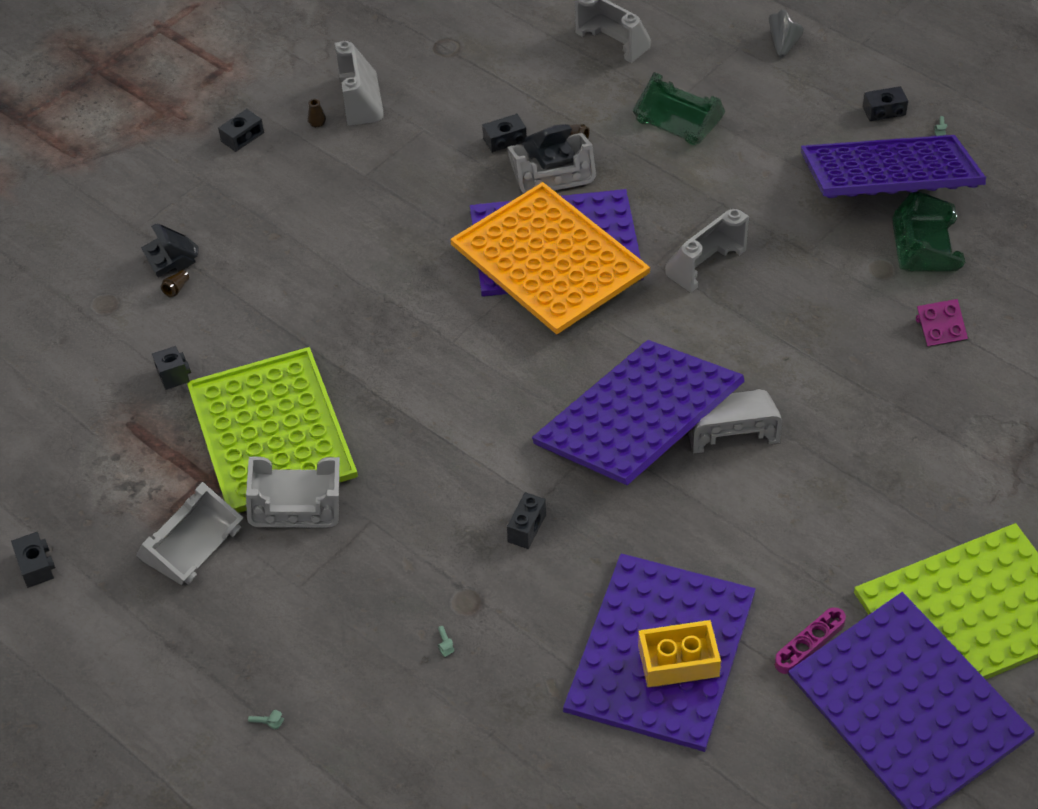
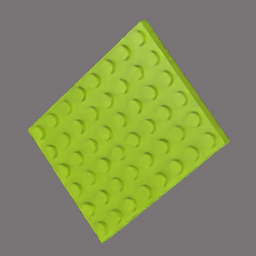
M310 347L194 379L187 383L224 501L236 512L247 511L246 490L249 457H265L269 459L272 464V470H317V463L320 459L340 457L339 483L358 477L355 464Z
M1016 523L854 587V594L868 615L903 592L986 680L1038 658V552Z

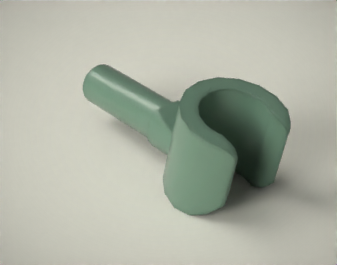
M943 116L939 118V125L934 127L935 136L946 135L945 129L947 124H944Z
M439 626L438 630L443 642L438 644V648L441 654L446 657L455 651L453 641L447 637L444 626Z
M273 710L269 717L249 716L248 722L263 723L272 729H278L284 718L281 717L282 713L280 711Z

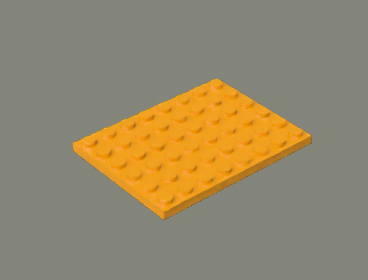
M543 182L450 239L451 245L556 335L650 273V267Z

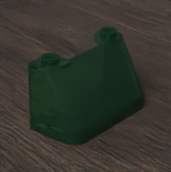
M654 72L632 110L636 120L642 124L648 123L682 137L689 144H700L725 114L721 100L714 96H711L710 99L705 96L703 99L674 87L672 82L662 81L663 76Z
M917 191L911 192L897 208L893 215V229L900 269L908 272L958 271L964 266L965 258L963 252L955 251L952 254L948 228L957 220L955 204Z

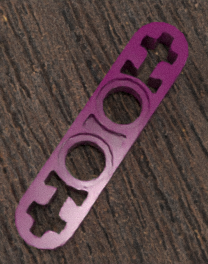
M836 607L829 608L778 651L774 664L777 671L782 674H788L790 669L815 653L840 632L845 625L846 615L844 611ZM831 618H832V619H836V618L839 619V621L834 620L833 622L830 623V619H831ZM816 629L822 630L825 636L815 637L812 631ZM803 643L809 649L802 652L797 650L796 645ZM791 657L790 664L787 662L781 663L782 660L787 661Z

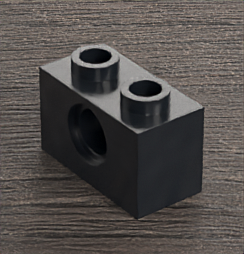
M901 86L864 92L862 107L869 121L905 116L908 99Z
M245 109L218 127L221 142L235 152L264 133L262 119L248 109Z
M518 114L482 124L483 139L492 153L525 142L524 138L527 137L526 126Z
M176 346L151 353L165 390L190 382L188 374L191 373L189 364L185 359L184 353H179Z
M526 492L523 494L507 525L508 543L526 549L530 548L546 517L545 498Z
M38 531L11 541L27 588L54 579L52 569H55V565L51 555L46 556V552L50 550L46 539H40Z

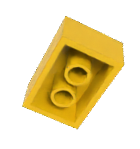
M711 620L639 630L638 648L647 688L720 677L721 659Z

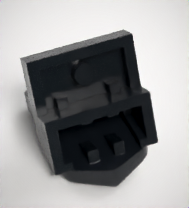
M568 124L553 125L525 137V142L522 143L531 159L536 158L542 169L574 162L573 156L576 155L567 141L572 132V128Z
M161 224L151 226L158 238L142 246L141 249L157 277L174 268L179 272L196 263L195 258L198 257L199 247L190 238Z

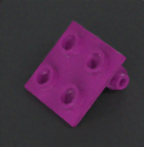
M958 299L917 306L919 315H916V322L922 325L927 347L968 339Z

